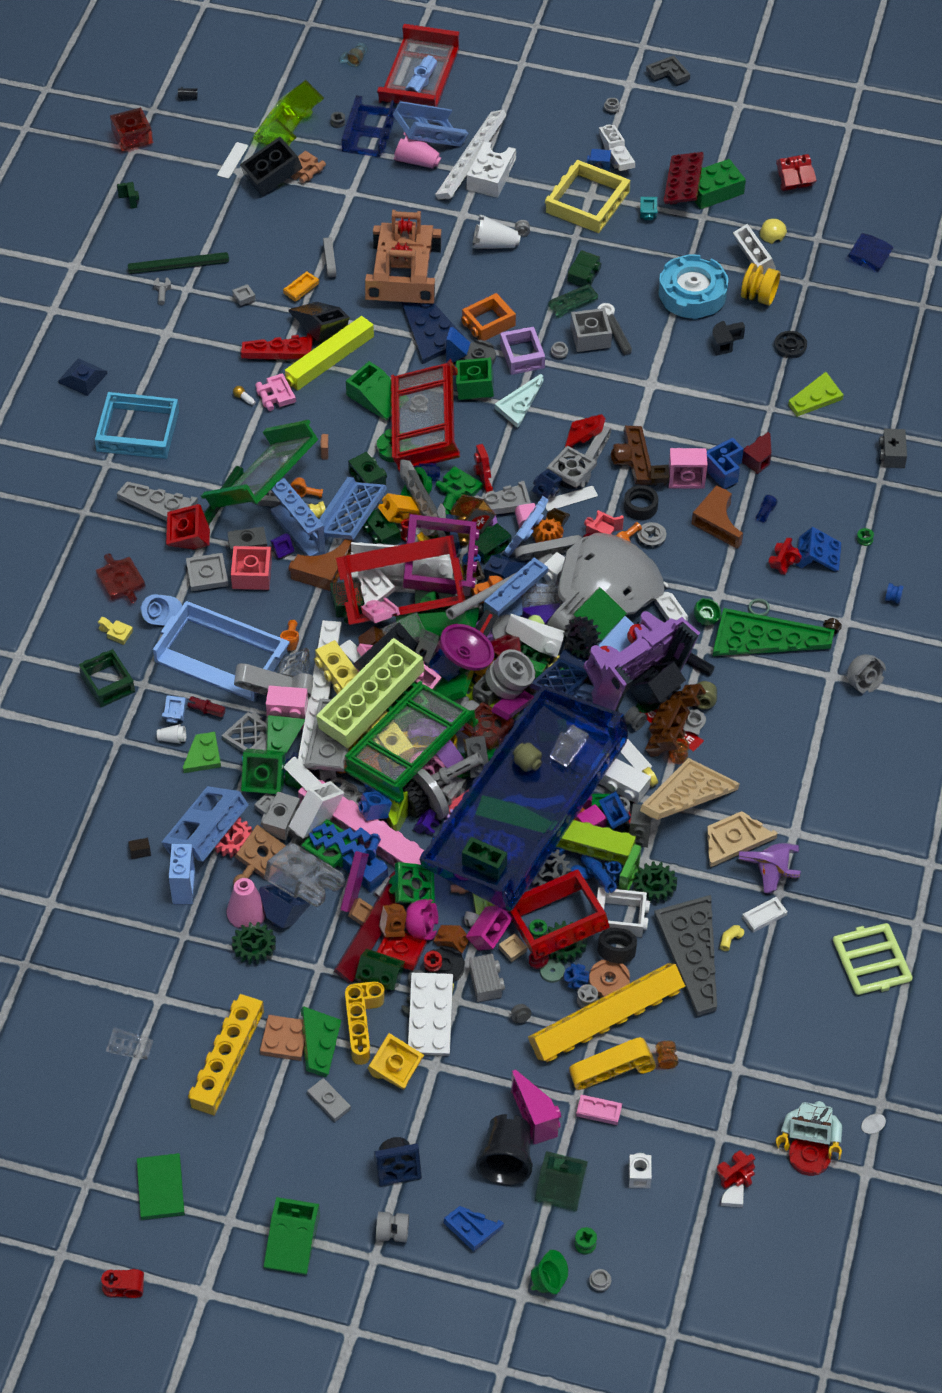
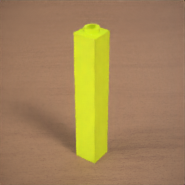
M360 316L285 369V379L289 386L297 391L369 341L374 337V325L363 316Z

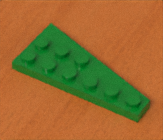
M723 608L713 656L831 649L835 629Z

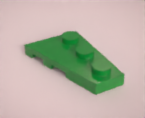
M303 1006L300 1010L301 1016H303L302 1031L305 1036L306 1071L326 1078L329 1074L341 1019Z

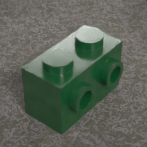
M366 949L360 956L355 978L361 979L364 983L379 982L383 985L384 990H395L400 983L405 961Z

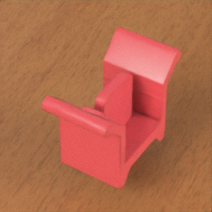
M598 510L595 520L591 517H587L585 520L586 534H612L613 531L622 530L624 516L621 515L614 518Z

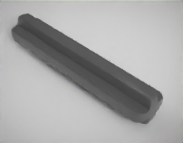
M613 314L607 315L612 334L624 355L630 354L632 347Z

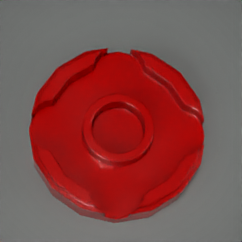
M796 1138L790 1145L788 1155L790 1164L803 1175H819L826 1171L831 1162L828 1156V1144Z

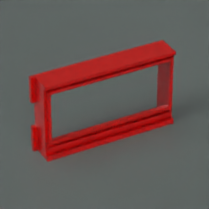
M453 535L337 557L340 580H344L348 602H345L349 625L371 621L364 614H359L351 574L353 572L450 554L458 596L398 607L400 615L456 605L465 601L461 581L463 578L459 557L457 558Z

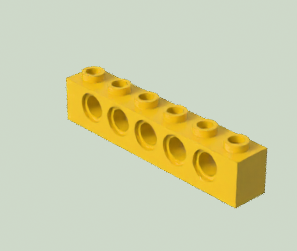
M243 994L239 995L237 1001H233L230 1016L224 1019L223 1030L220 1035L216 1036L214 1041L215 1047L212 1052L207 1054L206 1065L204 1069L199 1071L197 1076L198 1082L195 1087L191 1088L188 1095L191 1108L215 1116L264 1013L263 1001ZM224 1052H229L227 1055H222ZM217 1069H220V1070H221L220 1072H217V1073H216V1072H213L214 1070H217ZM207 1087H213L211 1090H205Z

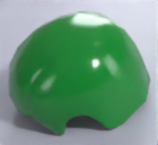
M701 598L694 606V617L702 625H713L721 618V608L714 600Z

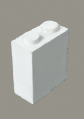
M331 781L308 789L289 827L297 836L302 838L308 837L310 832L313 834L312 830L320 826L326 819L330 821L345 793Z

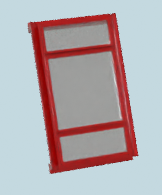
M404 24L402 28L403 40L385 86L379 87L377 90L379 102L399 104L402 101L438 107L459 51L460 32ZM428 55L433 56L437 60V66L429 77V84L423 87L420 93L405 91L406 86L414 75V68L421 64L424 57Z
M451 359L445 364L397 376L391 375L392 458L399 472L401 460L411 461L413 467L416 468L460 457V451L454 441L453 376L458 375V369L454 366Z

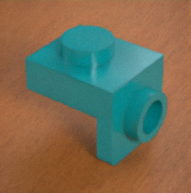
M641 197L640 218H644V220L657 218V197Z

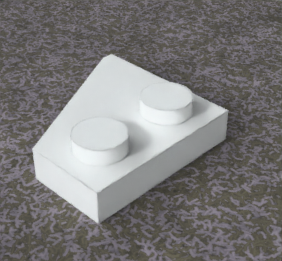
M379 568L358 572L364 605L371 600L381 602L383 598L388 597L396 590L395 586Z

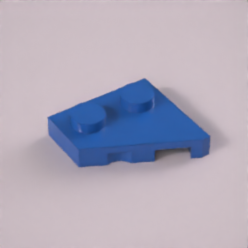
M461 1206L448 1214L443 1221L473 1252L504 1226V1223L500 1220L496 1223L486 1219L485 1215L481 1213L471 1212L469 1209Z

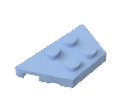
M541 497L504 550V555L509 557L522 540L525 542L534 531L531 529L532 526L538 525L544 517L541 513L549 501L547 498Z

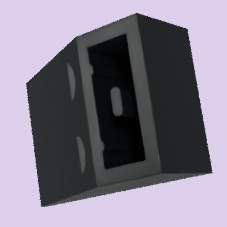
M317 301L288 310L318 342L329 339L348 326L350 318L340 307Z

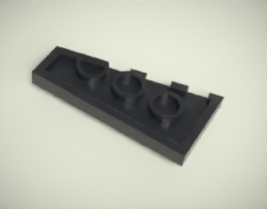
M399 622L353 664L361 671L393 638L416 652L418 643Z

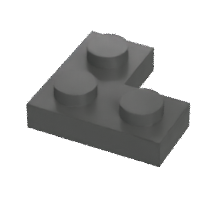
M674 55L646 66V71L654 80L667 75L676 85L690 80V73Z

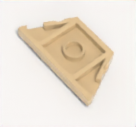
M742 811L707 826L709 865L713 867L738 856L739 851L747 852L777 838L778 833L764 828L763 823L752 819Z

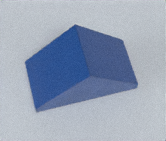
M450 327L446 339V363L450 359L453 363L466 356L471 343L454 327Z
M616 791L599 800L612 829L631 819Z

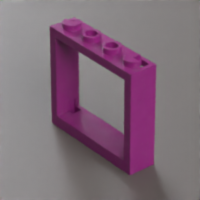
M410 514L406 544L415 542L416 528L469 534L466 581H462L464 595L469 596L471 588H475L476 578H472V574L476 573L477 562H474V557H477L478 546L475 545V540L478 541L479 530L476 529L477 522ZM413 561L404 563L402 588L457 594L455 580L412 575Z

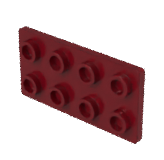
M703 152L671 156L664 195L665 204L672 205L678 202L697 200L704 159Z

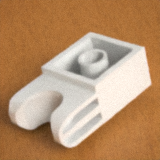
M485 141L467 173V190L498 198L515 163L516 149L508 147L503 153H495L491 150L492 143Z

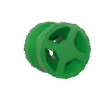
M584 1227L576 1232L575 1248L580 1254L588 1255L596 1249L597 1234L595 1231Z

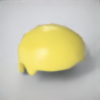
M768 219L763 223L759 233L764 241L773 244L776 240H783L787 234V229L781 220Z

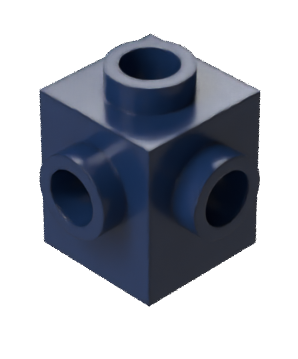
M547 469L535 478L532 492L540 499L542 496L548 500L552 497L555 498L560 491L558 487L562 478Z

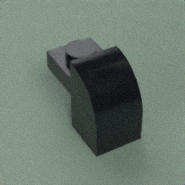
M721 321L714 326L711 346L716 356L731 353L733 351V342L744 339L745 325L743 322L726 325L725 321Z

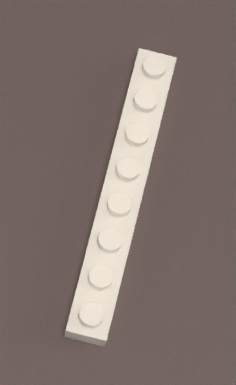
M504 110L490 112L435 194L438 200L450 199L454 196L455 191L467 176L485 141L489 142L507 115Z

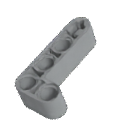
M241 663L236 665L234 685L266 696L269 686L307 688L309 698L312 695L314 678L306 673L297 674L292 678Z

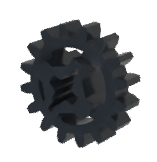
M579 616L569 620V624L565 625L567 632H563L567 636L564 642L569 644L567 649H572L571 654H577V658L589 657L591 647L594 645L599 646L597 643L602 642L598 638L601 632L596 630L598 625H593L594 620H588L587 616Z

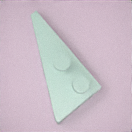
M538 375L495 403V409L517 428L523 421L544 381L543 375Z

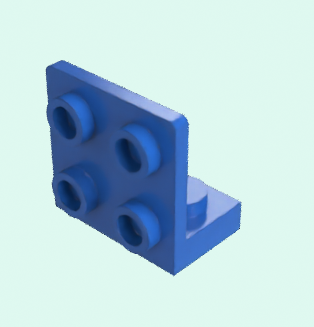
M811 527L799 537L798 549L802 558L799 563H796V566L803 568L814 560L835 572L839 570L840 541L814 527Z

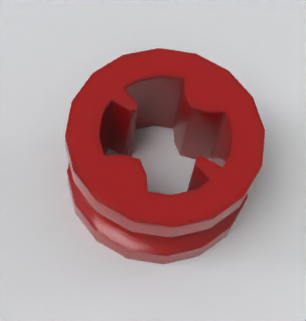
M429 951L425 954L424 967L426 970L436 972L442 967V956L440 953ZM431 959H435V964H431Z

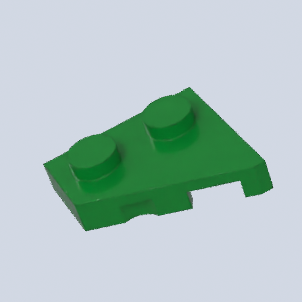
M268 715L266 723V750L284 751L287 753L303 726L305 719Z

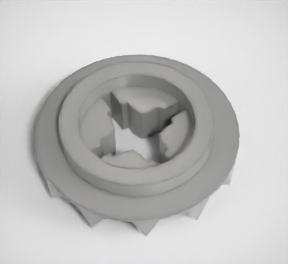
M654 522L641 525L642 529L637 531L639 543L643 542L645 546L651 545L652 548L655 545L660 546L662 542H665L667 535L665 528ZM655 532V536L649 538V535H652Z

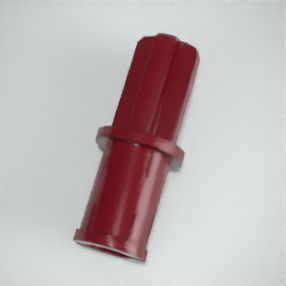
M191 696L189 701L195 702V704L188 702L187 705L188 708L202 711L203 714L209 713L218 717H223L226 712L224 706L212 703L209 699L203 700Z

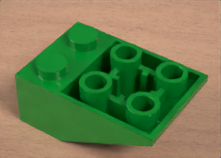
M368 361L346 380V395L387 421L392 416L391 378L381 368ZM406 395L399 397V409L409 402V398Z
M276 1197L264 1268L307 1275L320 1218L319 1204Z

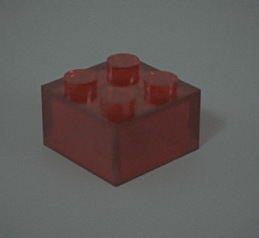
M141 107L110 115L112 132L121 151L153 143L152 129Z

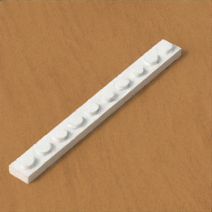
M322 621L318 648L334 640L339 644L341 622ZM316 664L313 672L312 695L308 700L298 760L304 766L319 699H329L332 685L331 681L328 682L322 668L319 669Z

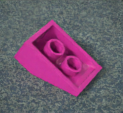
M517 1070L512 1071L511 1092L522 1118L531 1126L530 1137L533 1144L535 1145L558 1137V1128H560L559 1118H561L558 1106H554L552 1099Z

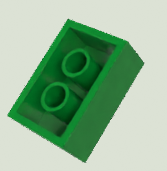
M730 159L704 167L701 171L697 200L694 202L700 209H704L743 195L746 179Z

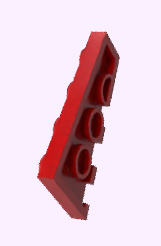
M307 333L306 337L292 335L290 339L283 340L281 337H277L268 342L265 339L242 342L241 358L301 359L312 351L313 336Z

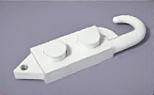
M664 582V587L668 588L669 585ZM664 592L663 595L654 600L666 620L671 618L678 620L683 617L688 622V615L672 593Z

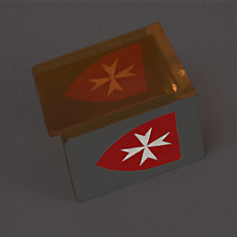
M464 494L461 495L450 511L452 515L466 517L464 521L477 522L476 529L481 533L484 532L485 528L496 516L484 499Z

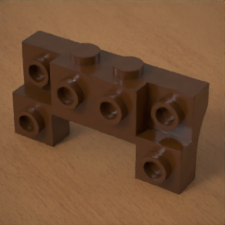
M701 684L685 685L682 691L672 693L669 700L660 704L648 729L652 736L645 750L651 757L659 756L664 751L679 749L680 746L676 741L678 738H684L685 736L682 728L690 714L687 707L699 706L700 702L696 696L705 695L706 693Z

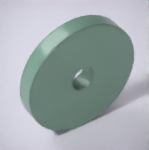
M549 960L544 967L540 968V974L547 982L555 983L564 977V965L561 962L557 963L556 960Z

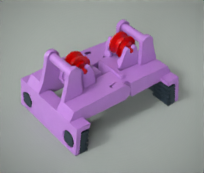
M645 611L640 616V623L630 627L627 638L631 645L619 652L611 646L599 647L594 645L591 647L589 659L585 661L583 667L594 685L591 693L593 698L591 706L605 724L615 720L619 712L618 708L625 693L629 691L633 680L651 666L661 662L674 661L679 670L682 671L700 635V632L683 617L678 620L671 618L666 622H662L651 613Z

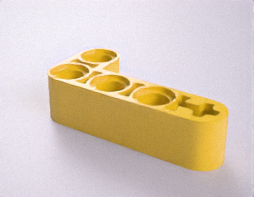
M379 982L351 984L345 989L351 1056L353 1062L358 1065L366 1064L370 1060L366 1009L378 1008L384 1004V987ZM358 1046H362L363 1052H359Z
M639 1037L579 1061L569 1067V1072L575 1089L582 1090L634 1068L642 1074L651 1072L656 1068V1064L645 1039Z

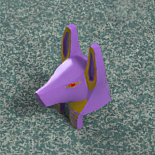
M779 843L771 845L762 852L739 851V860L758 863L762 875L764 893L776 891L781 876L800 878L801 871L788 869L789 853H799V845Z

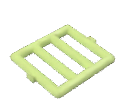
M888 923L864 928V926L857 927L855 931L833 937V943L855 994L861 995L876 990L884 992L888 991L892 986L912 981L911 972ZM884 932L888 940L887 942L847 952L842 943ZM891 949L895 956L894 959L853 969L850 959ZM899 966L902 972L901 976L863 986L860 985L857 976Z

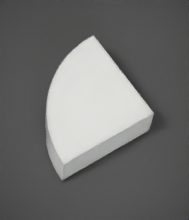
M744 1184L738 1187L736 1185L730 1187L722 1197L721 1206L743 1208Z

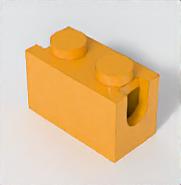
M387 493L382 499L383 504L378 506L389 522L401 523L404 519H409L410 514L421 515L415 500L409 496Z

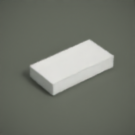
M775 897L744 913L742 918L754 933L785 917L788 911L778 898Z

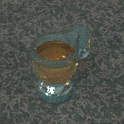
M357 43L349 52H344L340 56L339 62H347L351 67H358L368 51L367 46L364 43Z

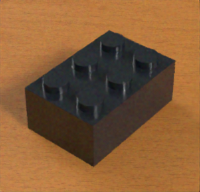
M278 137L240 164L245 177L262 196L303 168L298 156L281 137Z

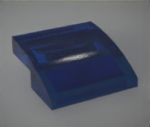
M862 233L847 256L860 266L866 263L878 272L894 247L877 237Z

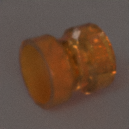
M676 738L675 741L680 747L678 750H669V759L675 764H682L688 759L689 742L685 738Z
M662 1041L656 1044V1054L659 1055L657 1058L658 1067L661 1069L676 1067L679 1061L678 1056L675 1055L677 1051L675 1042Z

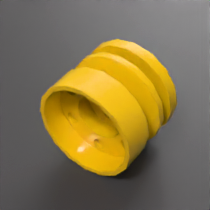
M751 263L742 281L741 297L747 299L749 296V300L753 301L758 294V302L770 306L779 286L781 272L768 268L766 273L763 274V266L760 265L757 268V264Z

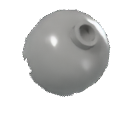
M860 655L850 663L847 677L850 684L861 693L866 691L870 693L883 682L884 677L882 674L883 670L886 671L884 662L873 655Z

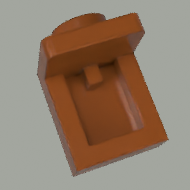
M441 925L433 942L437 946L454 947L460 953H463L469 940L466 938L467 933L461 926Z

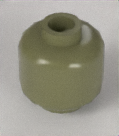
M708 681L698 682L697 684H701L706 693L705 695L696 696L700 702V705L696 707L710 709L717 702V688Z
M521 743L513 751L514 763L525 772L536 771L542 764V752L531 743Z

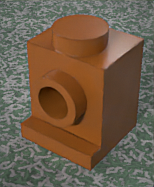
M383 905L379 927L385 937L405 936L404 928L407 912L403 905Z

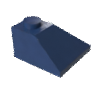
M78 358L58 382L88 396L106 376L107 371Z
M500 554L491 555L484 568V582L488 581L489 576H500L502 579H505L518 572L527 563Z
M281 883L262 886L259 889L267 919L272 921L274 926L281 929L292 926L311 904L310 901Z

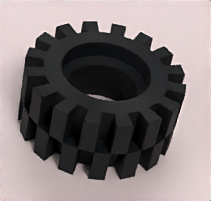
M411 779L402 789L403 792L408 791L409 813L411 816L416 817L429 809V801L427 796L424 795L423 789L421 790V786Z

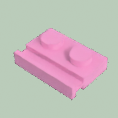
M383 598L384 601L382 602L371 600L366 605L361 606L362 613L374 623L392 617V614L400 615L399 608L387 598Z

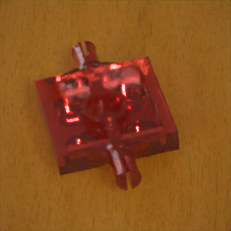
M110 553L106 554L104 559L108 564L97 569L96 575L111 601L127 595L131 603H133V600L135 602L137 597L133 592L146 586L130 557L115 561Z

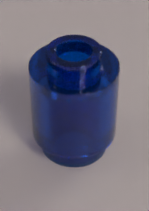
M419 463V465H415V468H423L426 474L432 478V481H437V478H440V467H437L436 463Z

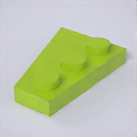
M825 372L792 397L788 405L798 417L841 401L844 395L828 373Z

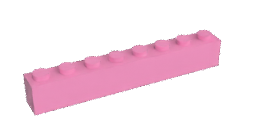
M303 787L298 791L300 804L307 793ZM342 797L330 819L332 823L344 831L351 828L355 832L361 827L369 834H379L381 841L377 847L376 855L394 867L395 863L404 862L434 866V871L436 870V858L431 852L424 851L416 842L409 841L401 832L394 831L382 820L366 821L363 814L360 813L358 805L353 800ZM361 836L357 838L359 844L369 848L370 840L364 844Z

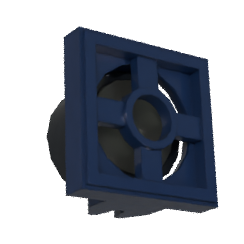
M393 1137L384 1141L378 1151H374L379 1186L422 1178L418 1143L410 1145L409 1141L405 1138Z

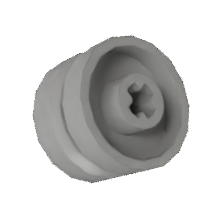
M508 649L503 651L489 665L485 678L488 686L496 695L504 699H514L535 679V669L530 659L522 652Z

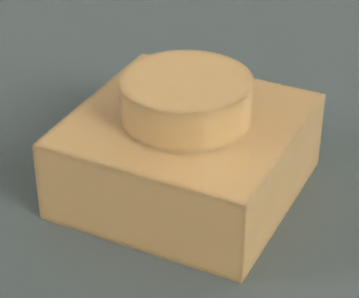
M515 933L499 944V949L511 962L527 952V946Z

